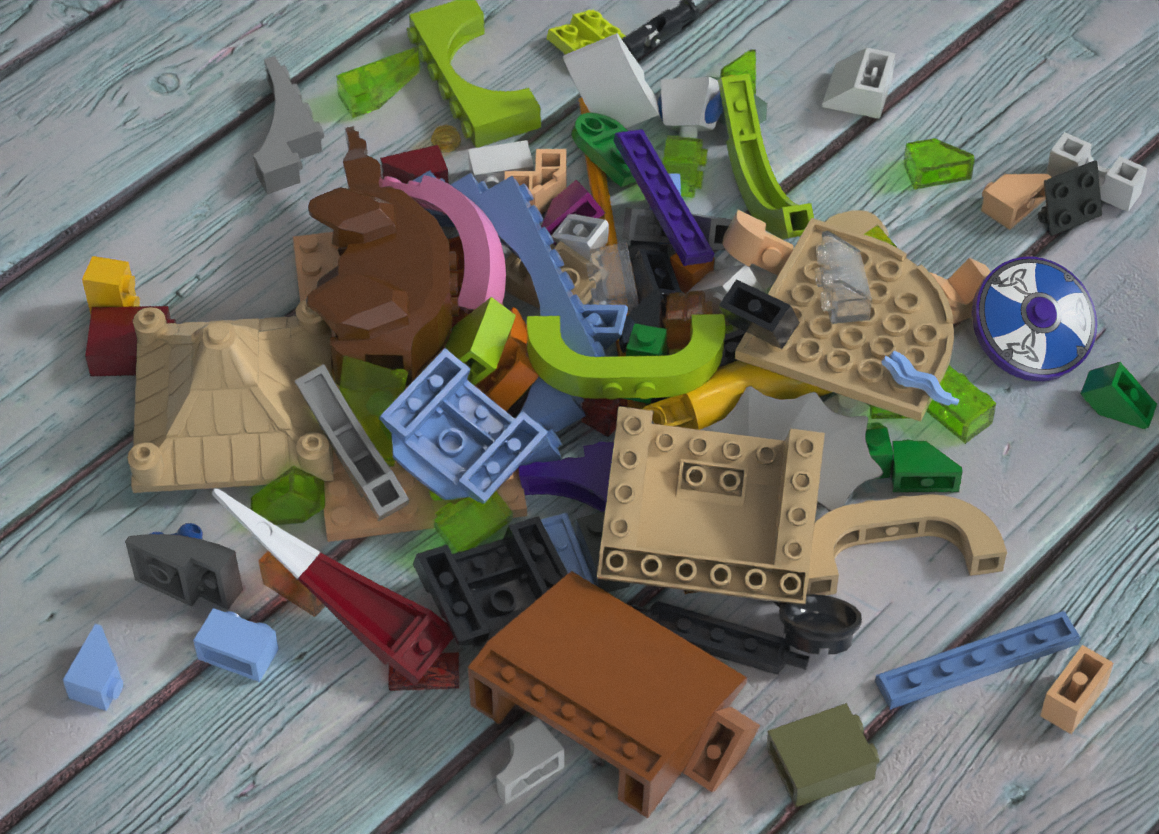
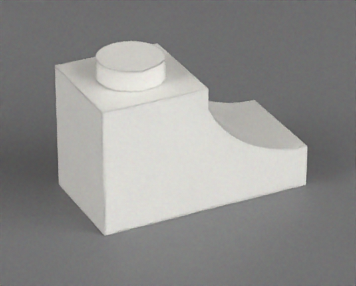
M540 719L529 725L520 726L509 737L512 759L505 770L496 776L497 794L505 804H508L565 767L564 748Z

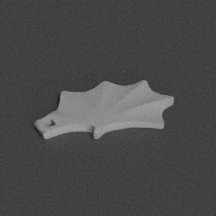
M752 386L746 387L736 406L724 419L700 429L785 441L790 429L825 433L817 503L825 507L829 512L844 506L856 487L866 481L877 479L883 474L880 466L870 457L865 441L868 417L865 415L849 417L835 413L823 403L815 392L796 399L779 400L765 396Z

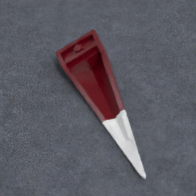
M213 489L212 495L384 665L388 663L413 685L418 683L454 638L448 624L432 610L351 570L285 532L221 490Z

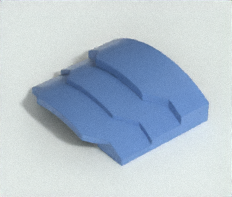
M444 348L382 413L379 419L391 432L393 458L419 482L444 500L470 497L485 504L495 491L543 443L548 431L523 411L516 418H513L467 380L470 368Z

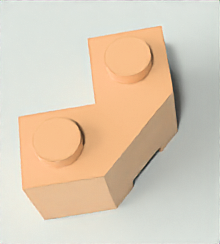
M536 149L535 171H505V179L513 176L519 185L523 183L527 185L534 198L530 201L531 206L535 205L541 214L547 211L552 200L567 188L566 149Z
M968 258L948 280L930 272L943 289L949 301L953 314V324L972 317V304L975 293L981 282L991 272L986 265L971 258Z

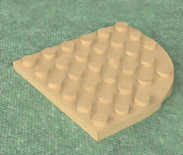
M811 218L768 293L791 305L800 322L783 349L746 332L735 350V359L921 422L932 398L922 389L898 384L890 371L882 365L881 361L885 356L889 357L893 351H897L910 361L915 370L934 375L940 384L950 363L953 350V314L949 301L936 279L924 266H917L907 259V253L871 236Z

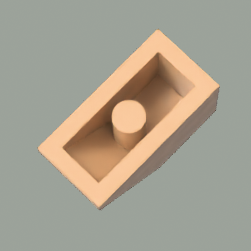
M1004 174L984 188L981 211L1010 230L1046 200L1044 180L1052 178V176L1048 174Z

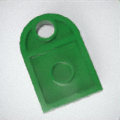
M599 113L580 115L571 131V136L576 146L620 187L636 182L613 142L615 133L628 130L618 121Z

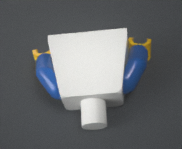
M711 77L661 79V95L657 101L662 122L665 127L680 132L679 146L694 148L697 142V131H712L715 128L716 121L724 111L718 80Z

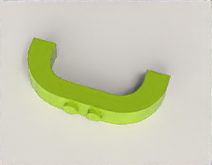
M723 314L691 315L690 342L678 353L667 356L590 357L578 354L571 350L561 337L560 316H527V353L533 369L541 379L553 388L576 397L649 399L679 396L705 384L717 371L722 360L725 339V316Z

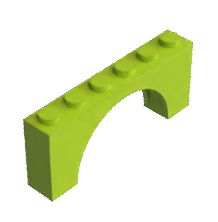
M455 0L409 14L410 27L406 28L408 39L411 44H416L421 62L427 63L432 81H437L439 84L441 97L443 100L449 101L453 118L460 120L464 137L466 139L470 138L475 148L541 128V106L530 88L514 91L484 89L464 80L451 66L454 55L463 45L485 34L484 13L476 0Z

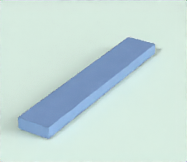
M1065 611L883 672L876 675L875 683L891 710L1079 644L1081 637Z

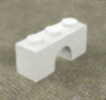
M1064 132L1050 152L1046 174L1054 177L1094 161L1090 154L1092 144ZM1119 156L1110 169L1098 165L1101 200L1128 212L1142 192L1147 168Z

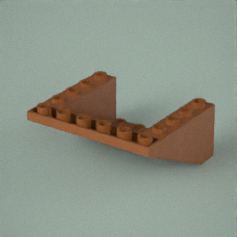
M573 571L568 573L492 637L468 666L471 707L500 724L512 707L517 704L619 769L618 800L646 818L650 817L687 766L714 712L730 707L747 682V677Z

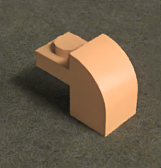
M737 210L724 235V248L735 259L749 267L751 264H754L775 275H779L791 255L794 245L765 232V222Z

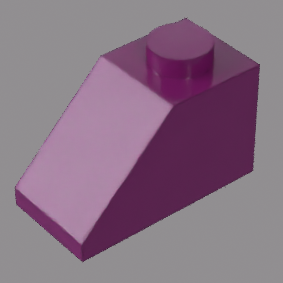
M575 180L552 200L541 228L545 226L552 236L568 214L599 219L605 212L591 194Z

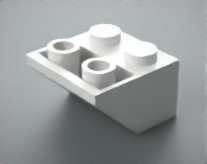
M865 48L837 62L822 107L880 119L893 77L895 53Z

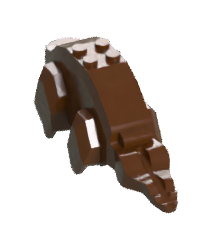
M354 126L345 128L348 152L343 159L348 189L336 188L314 197L308 204L309 215L333 229L332 244L339 247L337 250L340 257L338 259V266L318 280L317 288L311 291L306 298V305L316 312L336 334V337H330L332 369L334 370L335 383L348 389L408 387L415 380L419 369L441 351L452 328V316H459L458 297H452V295H457L458 275L457 273H451V271H457L456 251H450L449 241L433 215L404 191L391 186L383 187L379 162L367 155L366 141L360 138L359 131H355Z

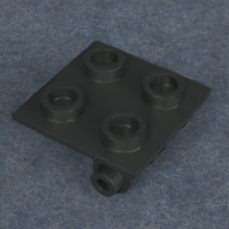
M1096 160L1044 180L1046 206L1042 207L1041 211L1038 212V219L1041 223L1046 222L1048 224L1050 236L1102 216L1098 164Z

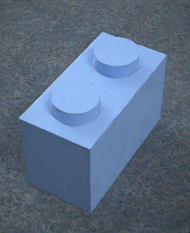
M215 608L212 609L193 640L198 660L258 682L261 681L279 650L276 631L267 624L261 622L254 623L241 618L234 612H223Z

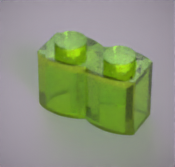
M668 135L662 163L668 174H680L681 196L695 198L696 190L703 187L704 171H700L701 166H707L708 149L703 148V139Z

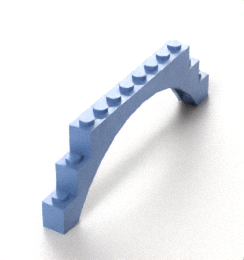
M428 171L413 181L421 183L424 175L436 177L431 171ZM471 173L452 183L451 186L473 201L487 215L498 233L501 245L511 250L523 262L531 275L540 303V315L560 316V332L564 343L574 352L584 356L607 357L599 341L594 342L592 336L596 335V331L587 317L583 318L581 314L586 311L578 295H573L571 292L575 288L571 278L566 271L562 273L560 267L564 266V262L557 250H552L550 247L554 241L546 227L541 228L540 223L544 220L538 208L530 204V201L534 198L525 183L519 185L516 179L510 176L489 189L483 180L478 183ZM425 209L436 218L440 227H455L447 215ZM540 376L531 386L528 398L521 412L523 411L548 431V434L543 443L520 466L529 465L533 462L543 463L562 460L558 450L561 442L556 432L586 416L581 406V403L585 401L584 398L563 393L547 384Z

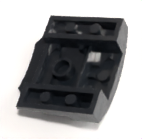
M539 516L509 525L503 539L452 554L447 544L416 554L413 566L426 593H431L457 645H472L479 650H482L492 637L568 574Z

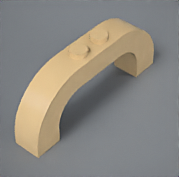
M932 494L910 497L899 496L895 499L879 501L867 500L862 503L836 508L815 522L807 595H832L837 593L839 573L835 558L843 550L856 545L923 536L940 537L950 541L961 551L970 576L1003 572L1007 550L1001 533L993 521L980 509L963 500Z

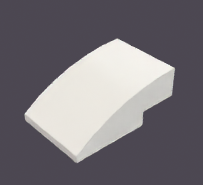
M617 33L563 55L568 71L590 113L609 116L625 128L659 115L657 97L644 80L642 68Z

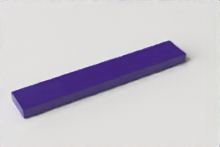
M643 129L615 133L613 142L682 264L687 266L712 262L715 253Z

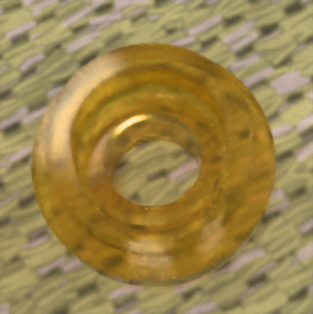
M441 125L432 134L431 144L432 146L439 145L441 152H452L460 146L461 136L455 127Z

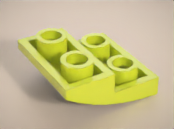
M593 9L573 14L570 24L549 29L546 39L561 52L568 54L616 33L621 39L625 35L619 28L613 26L599 12Z

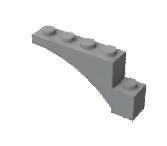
M275 56L264 59L267 81L275 98L274 117L263 146L259 152L253 154L256 176L267 194L301 183L299 170L303 169L301 159L322 152L321 139L324 138L321 124L319 121L314 122L309 104L302 102L297 84H291L286 66H281Z
M323 364L296 379V386L359 495L365 497L378 522L407 506L409 498L394 472L389 468L369 439L325 365Z

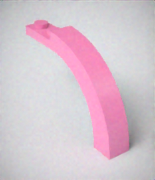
M424 175L421 183L409 181L408 184H405L393 177L385 176L382 179L383 187L391 186L404 191L423 208L441 212L447 215L454 223L462 241L465 262L458 307L467 314H470L490 297L503 305L506 283L505 258L498 233L487 215L459 190L437 178Z

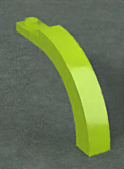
M750 73L721 77L718 80L729 135L726 146L732 170L746 207L751 216L765 222V230L782 240L801 237L811 218H814L812 204L798 205L791 201L783 192L774 176L763 143Z

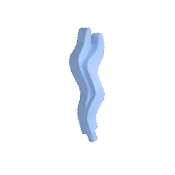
M893 351L889 357L885 356L881 361L882 365L890 371L898 384L922 389L930 398L947 406L950 404L958 405L959 399L952 397L951 393L945 392L934 375L915 370L910 361L901 353Z

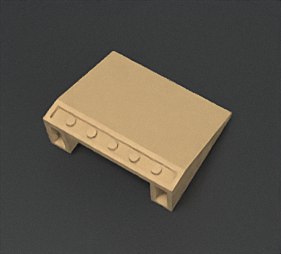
M619 406L597 579L805 605L825 433L790 429L785 441L659 425L652 424L653 411Z

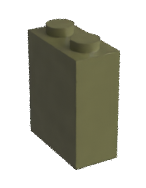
M847 703L768 730L766 750L795 807L875 779L877 764L880 762L878 751L873 743L868 744L864 736V728L860 717L857 714H852Z

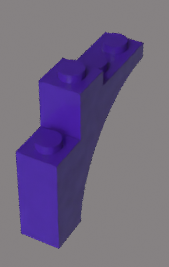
M598 442L593 445L583 446L585 457H568L557 461L533 462L529 465L519 466V477L521 486L524 488V494L562 496L585 503L599 512H604L606 509L614 442Z

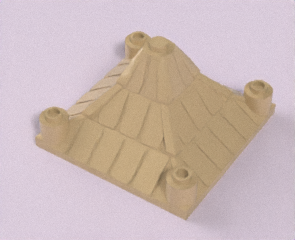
M306 299L298 304L296 316L167 324L164 313L157 308L149 307L137 312L133 319L137 336L133 447L127 456L131 470V488L133 493L334 481L333 448L295 384L296 379L323 364L332 377V353L330 346L332 329L316 312L307 307Z

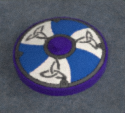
M1019 257L1008 260L997 266L985 277L973 299L972 324L981 348L998 367L1015 377L1041 382L1060 378L1078 367L1092 350L1097 334V315L1092 298L1081 281L1072 272L1058 263L1039 257Z

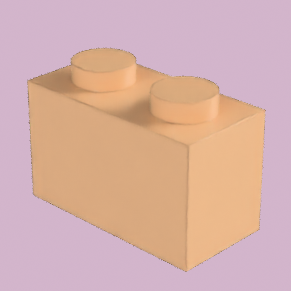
M1082 645L1046 693L1040 716L1072 734L1106 688L1113 662Z

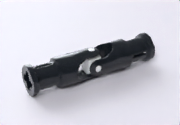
M681 0L678 6L671 10L666 9L640 28L623 37L622 41L635 60H637L654 47L680 32L682 26L688 22L699 19V10L692 0Z

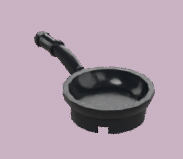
M808 594L806 595L805 605L773 602L779 607L780 621L784 625L783 635L785 634V641L797 650L810 654H819L820 648L829 649L828 655L846 651L852 646L853 634L859 630L862 624V614L855 606L845 600L832 596Z

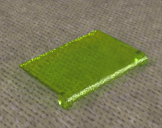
M344 356L339 391L389 467H393L396 460L392 454L391 432L379 418L405 390L408 371L403 369L391 370Z

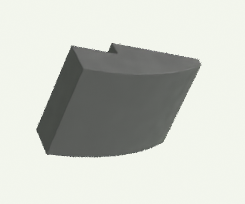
M144 534L129 536L125 540L135 580L191 607L201 597L229 610L243 591L235 550L206 540L180 535Z

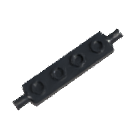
M656 601L650 609L629 604L635 610L712 656L779 675V672L786 664L804 670L807 669L810 656L790 651V645L783 637L660 601Z

